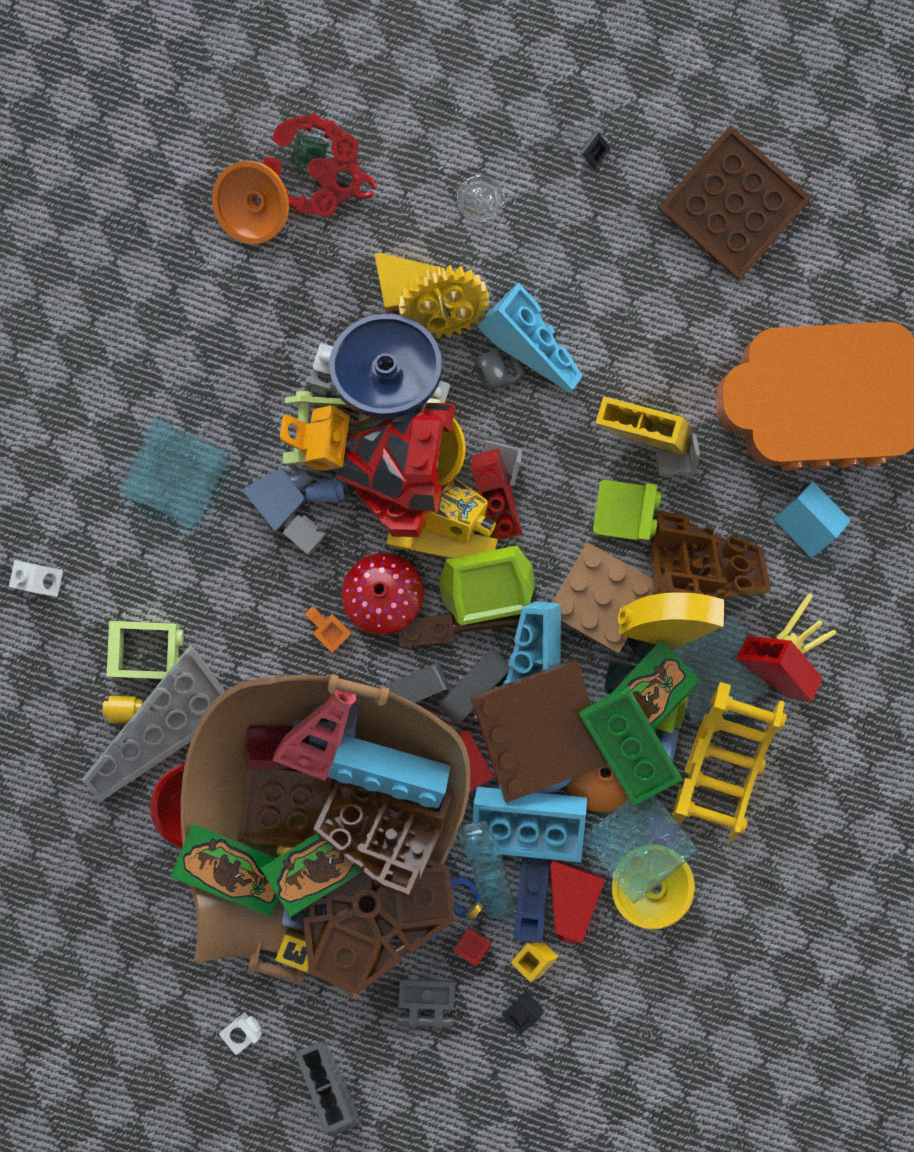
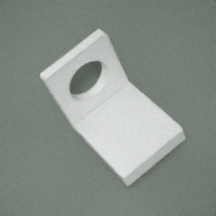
M15 560L9 587L57 597L63 570ZM51 573L54 582L49 589H46L43 585V579L47 574Z
M244 1012L222 1030L219 1035L237 1055L250 1043L253 1042L255 1044L262 1035V1032L260 1031L261 1026L252 1016L248 1017ZM234 1028H241L245 1032L246 1039L244 1042L235 1043L231 1040L230 1033Z

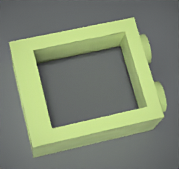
M109 621L107 677L163 679L180 658L178 657L179 646H183L184 631L179 630L180 624ZM125 629L169 630L167 672L123 670Z

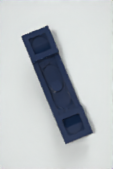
M522 857L513 940L542 943L551 859Z

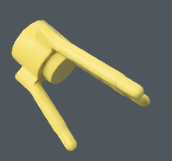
M812 594L806 596L784 630L776 637L777 639L791 640L802 654L837 633L836 630H832L803 646V641L822 625V621H817L799 637L794 633L788 635L812 599Z

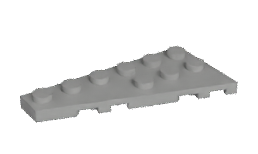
M192 645L187 648L83 777L85 785L99 802L190 743L206 710L225 692Z

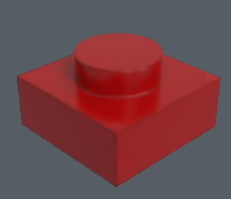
M468 927L454 947L453 952L474 966H477L492 943Z

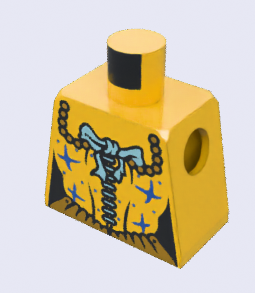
M454 478L441 492L438 513L428 512L425 529L461 542H468L475 531L489 537L496 526V522L485 517L488 505L487 500Z

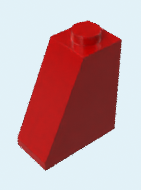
M747 636L736 657L739 663L789 699L812 702L823 679L791 640Z
M551 859L549 868L555 933L560 935L559 940L571 945H574L575 941L582 943L605 880L602 876Z

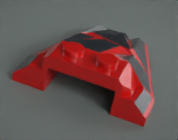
M427 402L416 411L401 417L387 419L373 417L349 424L343 467L337 469L336 478L360 490L376 494L388 502L392 501L409 511L438 513L442 485L435 480L442 432H451L455 405L452 403Z

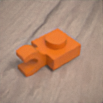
M313 606L305 613L318 627L313 635L332 653L351 634L333 614L325 619Z

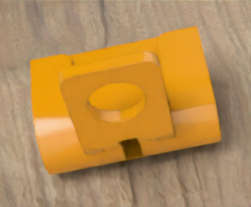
M332 405L314 409L311 422L308 424L288 414L282 417L280 440L301 452H305V465L311 469L331 470L341 468L344 462L350 415ZM290 424L296 429L295 439H292L288 434V426Z

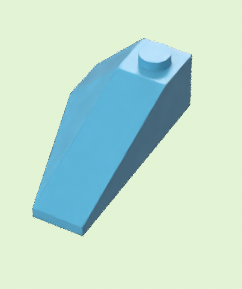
M518 283L485 315L478 324V327L498 348L570 393L581 379L582 374L566 348L559 347L553 337L555 331L551 325L546 326L539 315L542 310L538 303Z

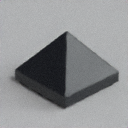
M596 131L583 145L580 154L593 169H596L611 147L601 134Z

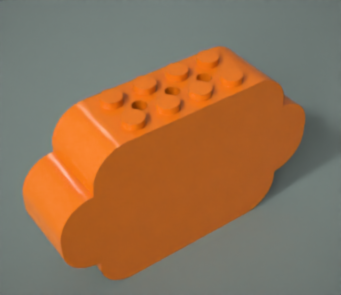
M894 322L779 327L764 330L745 348L741 357V364L733 368L719 383L715 395L718 420L729 432L736 435H745L747 451L756 462L769 467L782 466V471H795L798 468H803V465H809V470L826 469L831 464H836L837 468H851L853 465H859V462H864V467L881 466V464L887 463L888 460L909 452L914 447V337L908 329Z

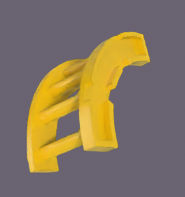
M720 682L710 700L709 705L713 706L709 714H704L684 770L685 773H689V776L684 779L682 789L679 788L670 822L681 825L686 817L694 816L731 828L728 841L734 842L739 834H744L748 820L744 818L757 774L762 775L766 764V759H764L766 751L778 729L782 730L787 714L783 713L785 704L783 701H779L774 711L770 712L732 700L733 697L728 696L731 685ZM728 711H732L767 722L762 732L724 720L722 714L723 712L728 713ZM719 730L759 742L753 758L713 746L710 740L714 731L719 732ZM710 756L748 768L743 787L703 775V772L700 771L703 759H708ZM700 785L738 797L739 800L734 817L694 805V802L691 801L694 787L698 788Z

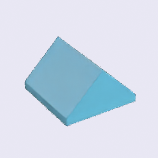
M813 481L773 519L811 559L834 541L851 521Z

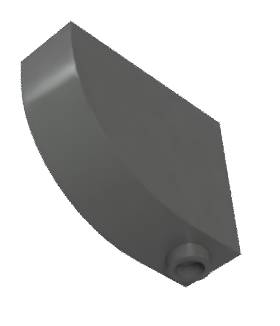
M320 1041L295 1052L325 1134L337 1135L362 1124L344 1077L327 1045Z

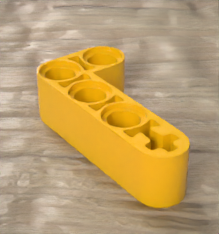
M424 524L420 537H393L388 532L386 545L451 559L496 550L498 539L473 534L468 542H461L425 529Z

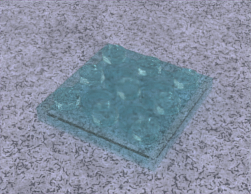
M155 418L119 492L195 528L230 454Z
M737 615L724 620L723 627L675 650L671 649L701 680L687 696L689 698L686 710L692 724L702 721L704 714H709L713 706L709 705L710 700L720 682L731 685L728 696H732V700L741 703L770 692L763 679L736 660L746 639L745 632Z
M656 795L635 806L632 805L630 800H627L584 835V840L634 904L699 852V849Z

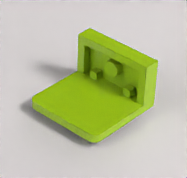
M609 480L601 481L598 490L593 532L597 535L649 541L650 535L655 536L657 520L653 519L654 508L659 509L661 492H657V485L648 483L637 485Z

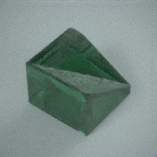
M296 135L291 162L298 168L308 169V165L313 159L325 158L328 144L319 137Z

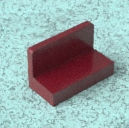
M249 726L243 753L249 770H295L273 761L275 750L284 736L293 729V726Z

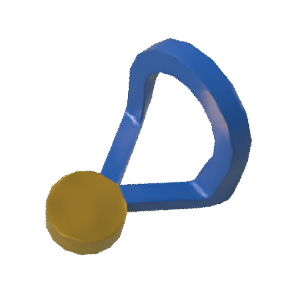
M454 878L451 880V888L456 884H465L476 896L472 907L465 911L453 903L454 913L461 918L467 916L472 920L483 908L480 902L484 893L467 878Z

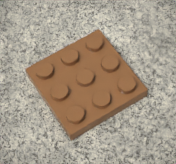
M587 542L552 603L561 604L562 624L618 655L628 637L619 635L618 614L620 608L640 598L653 595V580L651 577Z

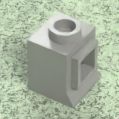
M293 513L283 525L286 528L283 533L309 556L327 536L324 532H318L320 528L305 515L301 518Z

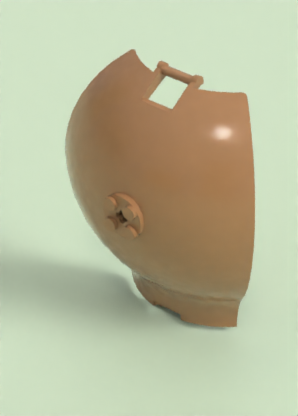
M333 674L330 677L316 675L275 676L239 683L225 691L211 704L201 718L192 737L186 757L181 791L182 843L184 845L192 824L238 842L248 768L243 755L248 727L293 726L295 718L305 719L312 713L313 706L322 705L335 693V690L356 695V701L353 705H358L357 739L451 766L445 793L452 795V800L443 823L442 833L430 860L443 865L456 839L468 802L471 772L466 746L459 734L451 726L421 706L389 692V688L383 686L376 688L338 678L339 675ZM305 737L302 742L309 744V737ZM332 779L331 791L336 782V779ZM239 842L272 857H279V855H276L279 847L277 845ZM191 886L197 918V945L194 957L197 964L220 958L250 957L247 973L253 975L255 972L292 980L295 981L294 984L302 985L304 971L258 961L260 950L279 952L287 929L281 928L284 906L279 898L272 916L269 917ZM368 895L362 897L359 902L360 909L367 913L373 911L376 905L374 898ZM294 930L305 935V931ZM333 984L351 999L356 997L357 994Z

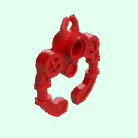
M312 112L311 116L291 118L276 127L271 140L281 147H286L293 141L297 130L306 129L311 132L313 127L324 131L325 138L329 139L330 137L333 140L331 150L334 157L330 159L316 158L310 161L308 165L310 175L321 184L322 189L317 190L311 199H306L304 195H301L300 199L288 195L289 207L295 209L296 213L329 216L334 213L339 203L351 196L359 199H368L374 196L372 191L363 193L360 190L362 182H368L373 190L378 185L372 177L362 173L356 156L359 151L357 139L351 134H347L341 127L335 124V121H326L317 117V114ZM265 157L263 164L280 176L282 171L281 161L278 158ZM346 171L351 174L352 183L350 186L343 187L338 183L337 176L340 172Z

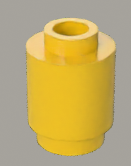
M109 696L108 701L103 703V717L108 719V723L127 724L144 703V700L137 699L135 696Z

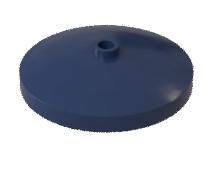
M378 314L358 320L341 333L331 350L329 370L333 387L337 395L347 406L369 417L387 419L412 413L422 407L433 396L441 379L442 360L435 338L420 323L401 315Z

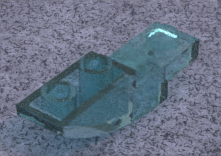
M486 821L459 826L458 835L473 869L474 883L488 918L493 919L516 915L509 879L494 833H490Z

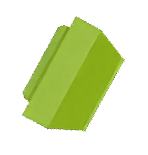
M518 546L446 559L439 580L443 605L454 615L459 625L521 614L522 608L531 604V598L536 587L532 564Z

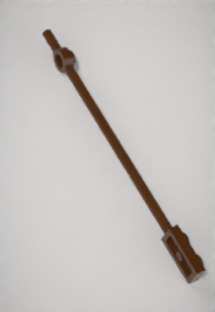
M718 597L723 599L724 603L727 602V597ZM452 614L415 618L406 628L398 631L400 647L453 642L455 641L454 633L518 626L520 615L466 625H459L457 622H453Z

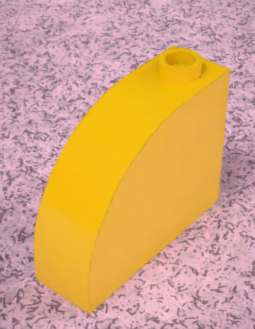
M604 396L595 422L599 427L623 438L686 456L690 437L693 434L692 427L683 417Z
M662 593L646 596L620 608L618 614L619 635L656 645L663 641L669 648L675 650L724 626V600L695 593Z

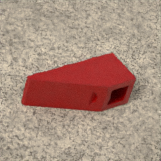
M499 448L473 455L470 470L479 495L488 502L487 517L496 522L493 530L495 539L502 540L521 535L522 528L509 476Z

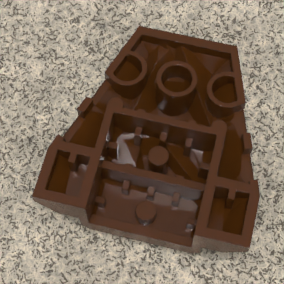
M656 511L654 519L657 520V528L649 547L654 593H695L718 598L769 592L771 586L762 547L730 535L728 539L713 534L715 528L706 525L704 530L689 524L691 518L687 516Z
M336 780L314 827V832L370 876L381 887L410 897L416 885H419L440 838L452 795L445 793L438 808L425 807L417 802L397 799L389 794L369 791L364 787L350 783H341Z

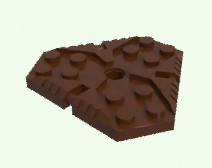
M430 860L419 885H416L410 897L381 887L365 872H362L306 907V917L303 918L309 974L359 994L401 962L402 956L408 952L413 953L455 921L449 867ZM367 895L373 897L376 903L374 910L368 913L363 912L359 907L361 898ZM326 903L327 915L318 916L316 905ZM397 934L402 943L393 949L388 940Z

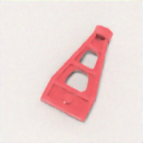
M335 690V693L284 736L274 752L273 761L325 781L328 777V771L338 746H341L349 710L356 701V695ZM322 718H326L336 722L337 725L334 730H331L317 723ZM308 735H313L328 741L326 749L322 750L301 741Z

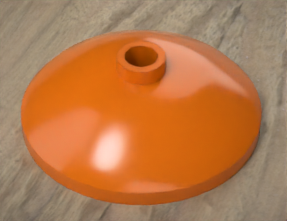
M241 161L224 169L215 182L212 193L214 214L222 229L229 236L242 243L260 244L271 240L282 230L288 217L289 200L283 182L271 168L256 161ZM257 195L261 198V204L256 200Z
M609 765L579 775L566 785L571 796L587 797L586 809L594 812H614L623 809L631 803ZM608 767L610 775L604 778L601 776L600 771L602 768Z

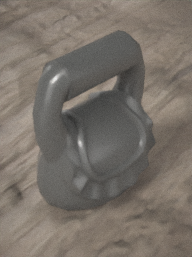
M496 347L489 353L481 354L475 359L479 378L484 387L489 390L518 382L525 373L523 363L507 353L515 372V376H509V371L506 369L503 358L500 355L504 352L502 349Z

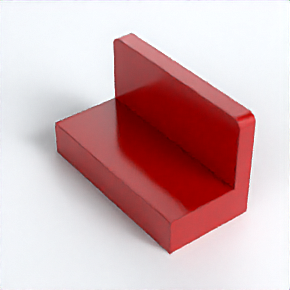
M467 729L460 733L459 736L467 749L471 772L470 792H473L477 787L495 777Z

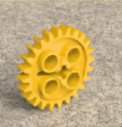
M451 265L447 267L446 271H442L440 266H437L435 273L427 269L426 276L416 275L417 282L408 281V288H402L403 296L399 297L400 315L420 323L431 334L436 333L437 339L441 337L442 333H446L447 337L450 338L454 331L461 335L462 328L471 330L470 323L479 324V317L485 316V309L489 308V295L485 282H481L480 275L473 276L472 270L464 273L461 266L456 271H452ZM437 289L440 290L442 297L438 296ZM446 308L450 310L451 316L448 315Z

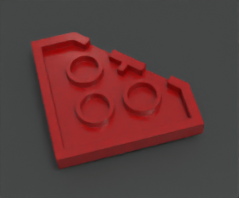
M436 468L435 480L439 482L440 473L438 468ZM353 486L358 498L393 537H420L428 512L409 511L392 501L388 502L369 491L365 492Z

